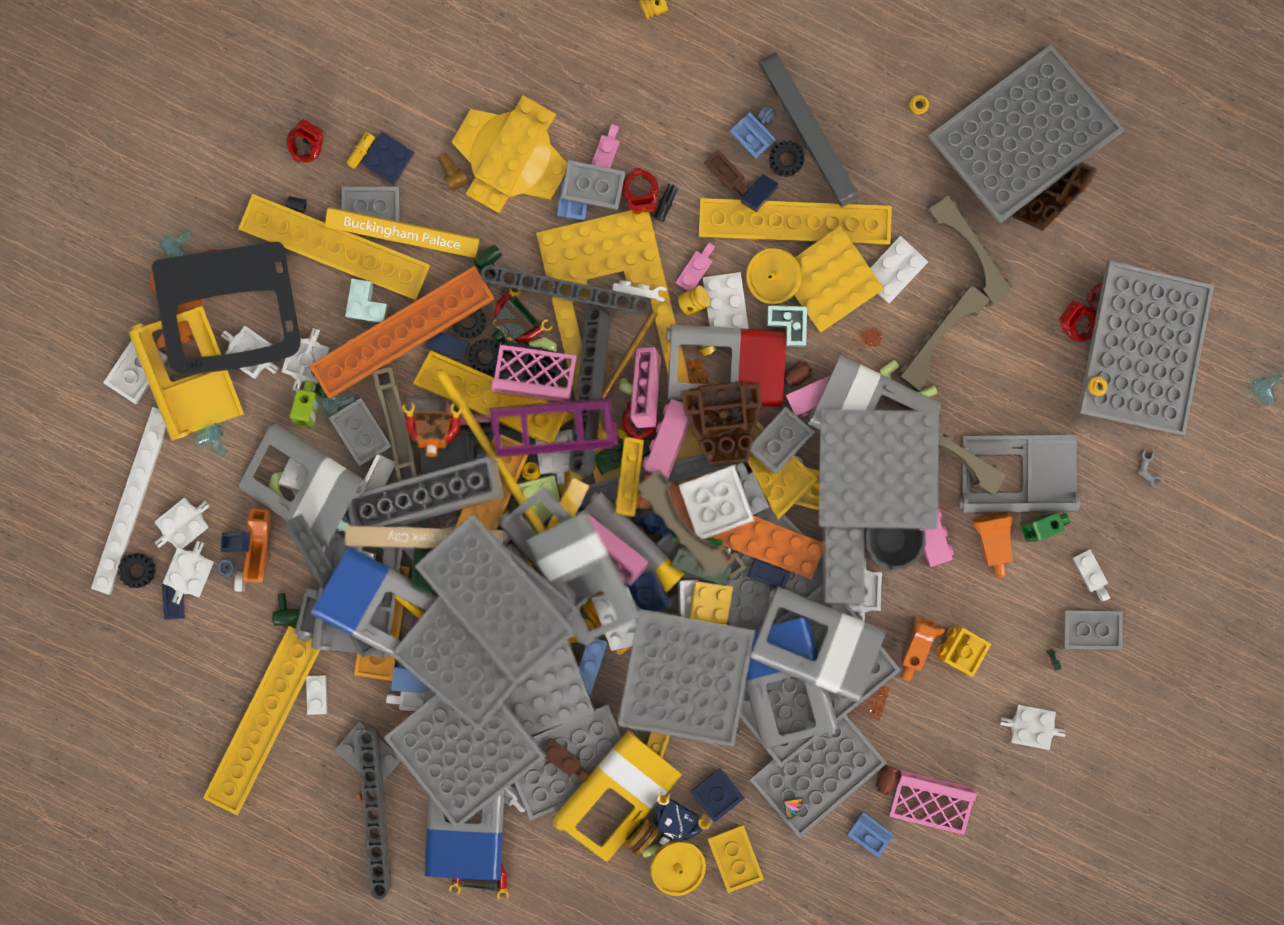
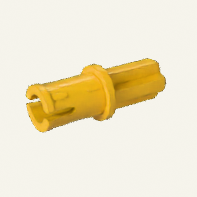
M364 132L359 143L354 145L355 149L346 164L355 169L363 156L368 154L367 151L376 138L370 133Z

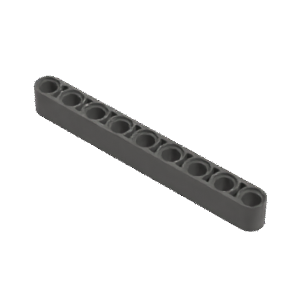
M777 52L760 60L759 65L839 205L844 207L859 199L854 185Z
M493 265L485 266L481 271L482 279L490 285L636 315H645L650 310V302L643 296ZM489 270H493L496 273L492 280L486 279V272ZM508 274H512L515 277L514 281L510 284L504 281L505 276ZM526 278L533 279V285L529 288L523 286V281ZM544 282L552 283L550 291L542 290ZM563 286L571 287L569 295L561 294ZM582 290L590 291L588 299L580 298L579 294ZM602 293L609 296L608 302H599V295ZM625 297L628 300V304L625 307H620L617 304L619 298ZM639 301H644L647 304V308L644 311H639L636 308V304Z
M591 306L586 312L576 400L602 398L610 314L598 306ZM600 409L581 410L584 440H596ZM574 416L572 441H578L576 416ZM596 449L570 451V471L583 477L590 476L594 470Z
M368 726L359 733L357 740L371 895L375 899H383L391 889V873L378 730L373 726ZM364 733H369L372 736V740H367ZM366 752L372 753L374 759H368ZM368 771H372L375 774L374 779L368 776ZM369 790L375 791L377 797H372L369 794ZM371 809L377 810L379 815H372ZM372 828H377L380 831V835L374 834ZM374 847L380 848L382 853H376ZM375 866L382 867L383 872H378ZM377 885H382L385 891H380Z

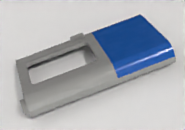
M347 546L310 614L392 656L391 654L402 641L369 623L384 594L388 591L426 611L440 595L434 591L428 594L412 588V580Z
M800 616L771 626L766 638L767 643L814 662L817 660L818 653L808 618ZM761 628L755 630L752 650ZM750 658L746 686L764 748L823 733L825 736L836 733L835 730L838 729V724L828 690L805 681L816 726L780 735L766 685L794 676Z
M504 791L483 807L482 822L480 824L463 823L457 829L451 822L445 820V814L428 794L424 876L500 880Z

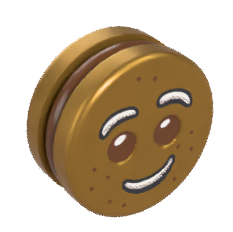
M645 819L629 836L625 847L633 851L634 855L639 856L655 839L659 829L657 826L654 827V824L649 819Z

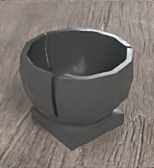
M866 528L864 531L865 550L875 564L886 570L906 569L919 560L926 546L925 530Z

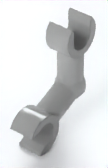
M1142 450L1140 453L1142 461L1138 474L1149 481L1151 488L1158 489L1153 481L1157 479L1159 482H1163L1162 478L1153 476L1147 471L1149 462L1154 458V452H1151L1150 457L1147 459L1145 457L1146 450Z

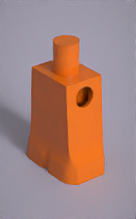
M1009 512L985 514L972 519L973 527L979 536L984 562L988 566H994L995 577L1006 576L1005 563L1013 562L1010 535L1012 515Z
M919 616L914 617L913 628L901 657L902 664L904 665L900 675L901 678L911 681L915 670H922L934 639L944 633V628L930 620Z

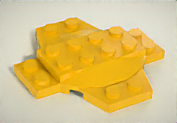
M524 95L512 112L498 115L470 109L452 140V144L471 163L475 176L466 195L500 214L508 198L516 197L520 194L552 200L563 178L566 176L568 163L550 144L547 133L556 114Z

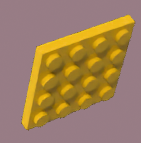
M841 226L795 257L800 265L802 274L801 284L795 297L802 307H807V314L820 333L884 290Z

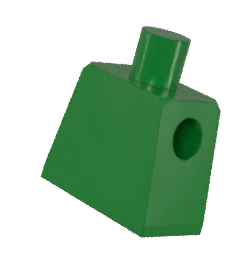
M1051 513L1020 524L1026 543L1037 542L1063 532L1064 525L1069 524L1070 519L1066 513L1061 515Z

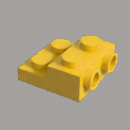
M955 624L954 627L949 628L947 631L948 638L946 642L938 647L937 658L973 677L989 650L991 643Z

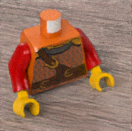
M411 402V410H406L404 403L403 411L407 413L405 421L408 433L413 441L418 442L420 448H426V456L436 457L438 448H446L447 443L452 442L458 434L461 420L459 414L464 409L463 405H460L459 412L454 410V403L451 406V412L415 411L412 414L414 403Z

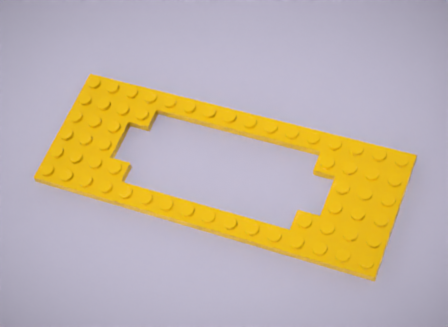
M632 210L536 233L547 277L588 285L587 280L624 272L626 281L631 282V286L638 287V284L649 285L651 290H655L657 287L667 288L648 212L633 214ZM548 282L549 289L551 290L552 283ZM563 286L561 288L562 295H569L571 293L570 286ZM584 289L580 292L579 296L582 299H588L590 292ZM667 289V291H659V296L665 298V301H658L654 298H650L653 312L657 314L655 322L667 373H669L670 341L666 340V330L670 328L671 324L676 325ZM551 297L564 352L568 355L577 356L572 383L576 399L582 354V341L573 303L576 302ZM680 345L677 381L679 383H690ZM566 360L568 368L571 367L572 360ZM599 418V428L602 429L601 421ZM690 423L675 462L703 454ZM594 463L593 475L595 483L619 477L620 467L601 475L596 463ZM641 463L640 471H643L645 468H643V463ZM711 472L672 482V484L679 487L680 484L705 476ZM616 498L610 499L616 505Z

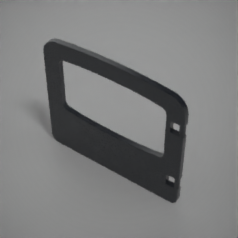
M280 242L165 258L153 262L152 271L167 357L170 367L175 372L180 374H197L233 370L289 358L298 352L300 348V334L285 249ZM282 262L283 273H277L275 263ZM254 291H274L276 293L284 340L281 343L225 355L207 357L184 356L176 315L177 306L196 300ZM292 320L294 331L287 332L285 321Z

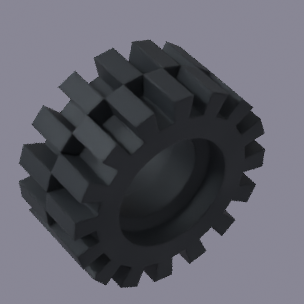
M790 140L777 143L770 153V167L779 176L788 177L798 173L804 163V152H802L801 146L799 147L796 142L794 144ZM790 152L794 156V162L789 166L782 165L779 160L781 153Z
M481 308L472 313L476 318V323L473 327L465 328L460 320L452 325L454 331L461 337L469 339L480 335L485 329L486 316Z
M490 339L477 340L475 344L471 345L470 351H468L469 364L473 369L484 374L493 373L496 370L500 346ZM484 349L490 350L493 354V359L488 364H483L478 359L480 351Z
M135 553L125 556V559L120 561L122 563L118 565V568H120L118 575L121 576L119 579L124 581L123 584L125 586L140 588L150 584L151 580L154 579L155 576L153 575L156 573V570H154L155 563L151 562L153 560L148 558V555ZM134 563H139L143 566L144 573L140 578H135L130 573V568Z

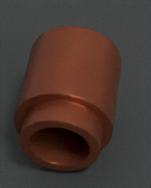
M800 360L786 370L787 373L784 374V377L790 386L794 387L811 377L810 372L813 370L807 362L802 363Z
M885 765L884 769H881L875 784L878 787L877 791L888 795L889 792L893 793L899 779V770Z

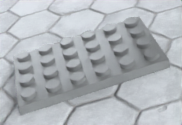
M606 703L595 708V713L544 730L531 737L541 749L550 738H553L582 761L579 766L590 775L621 739V734ZM544 758L514 783L531 821L561 808L584 781L575 773L569 777Z
M847 715L837 722L838 729L835 730V734L825 736L823 733L782 767L774 759L770 760L749 778L799 838L887 764ZM802 799L798 803L801 806L795 807L799 809L794 811L796 814L792 813V817L787 816L785 802Z

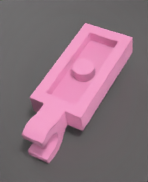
M611 124L608 136H601L591 165L611 169L620 141L615 140L619 126Z
M708 243L702 254L696 251L675 283L686 291L695 288L712 263L708 258L715 249V246Z

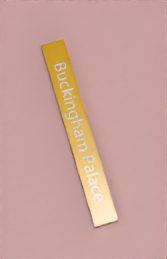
M332 207L327 208L325 227L472 258L477 256L480 238Z

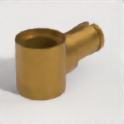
M446 152L437 157L445 171L444 179L452 192L469 183L461 168L453 164Z

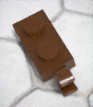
M719 149L704 162L729 191L735 188L742 197L748 192L747 187L741 182L744 176Z
M553 738L548 740L542 748V751L546 754L545 759L569 777L575 773L585 782L589 777V773L579 766L582 761Z

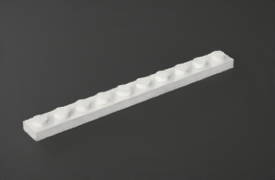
M152 407L91 589L108 595L112 593L120 569L118 565L122 563L120 561L125 555L167 431L158 408Z

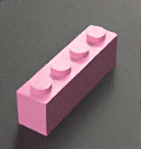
M655 347L637 348L630 418L637 428L656 427L661 357Z
M830 376L786 395L785 398L791 412L799 416V418L809 415V410L818 405Z
M673 399L664 407L663 415L665 416L663 422L660 421L656 429L658 435L656 440L652 439L649 448L651 450L650 456H646L643 462L645 474L650 476L660 469L667 479L669 478L690 423L684 413L683 403Z
M939 507L938 528L920 529L925 530L926 546L923 553L929 567L953 560L951 555H954L951 544H947L946 541L948 536L946 527L942 526L940 522L942 514Z
M588 514L615 568L621 575V579L630 586L642 575L649 562Z

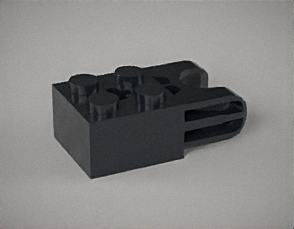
M508 341L501 343V345L559 353ZM504 351V352H503L504 354L509 355V356H512L513 358H515V355H514L512 352H510V351ZM525 354L520 358L525 366L535 360L531 354ZM544 357L539 360L544 368L554 363L550 357ZM566 359L558 363L560 367L563 369V371L566 364ZM517 360L511 370L515 374L523 366ZM538 363L528 368L533 376L542 371ZM556 365L547 371L552 379L561 374ZM508 369L502 370L499 379L507 380L512 374ZM526 370L517 376L520 382H527L531 379ZM545 373L536 379L540 385H546L550 382ZM562 377L555 382L558 387L560 386Z

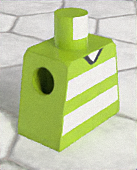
M305 381L303 390L296 391L290 419L295 426L314 429L319 404V397L314 393L316 383Z

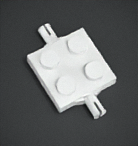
M244 326L236 336H232L226 330L221 335V338L230 343L225 354L244 352L273 345L247 326ZM269 362L239 369L256 379L263 369L266 368L275 374L279 367Z
M312 328L309 339L300 338L298 352L294 356L285 359L281 372L295 378L292 388L294 391L301 389L303 381L319 384L318 380L312 375L309 365L329 354L331 348L317 342L320 332L318 329Z
M573 430L559 431L554 443L571 442ZM535 439L536 444H545L544 442ZM570 451L538 454L540 474H557L558 485L566 484L564 473L570 470Z
M183 498L154 522L162 532V536L154 543L158 544V548L167 541L172 543L176 549L186 547L210 527L202 515L210 505L204 501L196 508L186 498Z
M197 541L193 551L176 549L162 584L168 585L176 591L172 602L180 604L183 594L200 597L214 563L200 554L204 543Z
M864 558L865 603L848 604L853 611L857 612L859 619L864 622L865 612L881 611L882 572L866 570L867 558Z
M1016 705L1015 715L1012 719L1003 717L1000 719L1001 721L1008 722H1000V725L1011 727L1010 743L1050 750L1051 739L1054 735L1061 737L1066 735L1063 734L1066 733V729L1055 728L1056 712Z

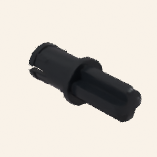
M668 184L662 199H659L660 203L653 218L662 222L665 221L670 207H673L672 202L678 191L677 186Z

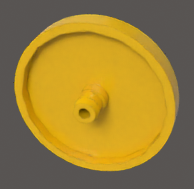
M779 248L765 249L757 253L750 261L746 275L751 293L758 300L767 304H780L790 300L797 293L802 278L801 268L796 258L788 251Z
M674 840L662 845L655 852L650 863V875L654 884L660 891L671 896L685 895L696 889L703 880L706 870L705 859L701 851L693 843L685 840L681 842Z

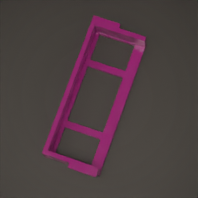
M610 398L490 407L496 457L613 448L614 444H618L616 421H612ZM604 408L607 439L584 440L581 410ZM575 411L578 441L529 444L527 414ZM520 415L523 445L502 447L499 417Z

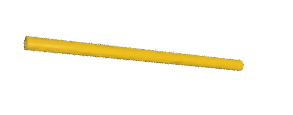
M443 371L437 375L438 379L459 411L460 405H463L464 409L461 415L488 457L497 460L499 474L520 506L527 500L502 459L496 457L495 448L447 373ZM531 506L524 512L537 534L546 531V528Z

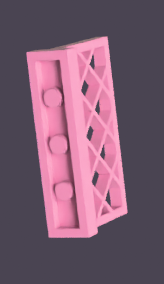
M500 345L492 390L494 393L557 402L570 401L577 356ZM510 351L515 355V358L506 363L503 359V352ZM525 354H531L535 360L525 366L520 358ZM544 357H550L554 363L544 368L539 360ZM564 359L572 360L571 367L565 371L558 364ZM518 360L523 368L514 374L509 365ZM538 363L542 371L533 376L528 368ZM556 365L561 374L552 379L547 371ZM505 368L512 374L507 380L499 379L500 372ZM526 370L531 379L527 382H520L517 376ZM545 373L550 382L546 385H540L536 379ZM564 376L568 381L567 388H560L555 382Z
M900 770L889 817L964 835L977 793L973 787ZM902 785L910 787L913 793L903 798L900 793ZM922 791H928L932 797L922 802L917 794ZM942 795L948 796L950 802L940 806L936 799ZM916 796L920 804L910 809L906 800ZM934 800L938 809L928 813L924 805ZM960 800L968 801L967 807L961 811L955 805ZM904 803L908 811L902 814L896 813V806ZM953 805L957 813L947 818L943 810ZM922 807L927 815L922 818H916L913 812ZM941 812L945 820L940 823L934 822L932 816ZM960 816L963 822L961 828L953 827L950 821Z

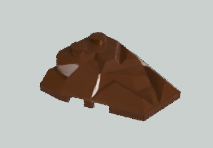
M1080 162L1077 167L1016 211L1012 217L1043 231L1087 188L1097 169Z
M736 381L700 385L697 388L682 391L684 413L691 424V428L699 441L709 466L748 462L753 434L757 425V417L762 403L760 383Z

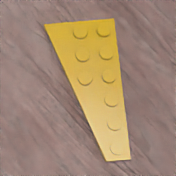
M759 422L755 426L753 441L765 430ZM751 453L748 462H746L751 472L754 473L777 520L818 480L795 456L776 475Z

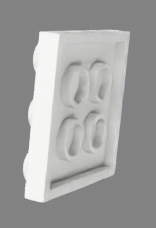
M734 465L679 485L694 530L703 539L754 521Z

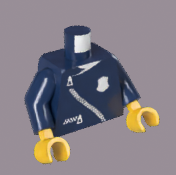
M663 791L659 792L653 809L654 822L657 824L659 831L663 832L658 839L660 844L664 845L670 842L672 838L678 842L688 840L698 835L702 830L709 828L712 820L706 822L704 820L705 814L700 819L697 813L671 799L670 794L667 797H663Z

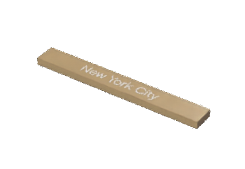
M346 526L345 546L436 548L456 529ZM488 530L502 543L503 530Z

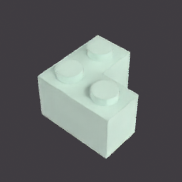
M357 279L351 280L345 317L379 324L387 319L389 306L371 301L374 286L372 282Z
M767 307V327L786 328V347L806 346L807 307Z

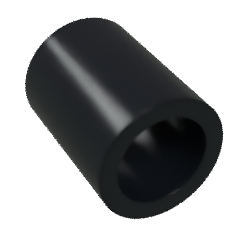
M293 196L288 197L287 208L302 213L305 212L307 206L306 199Z

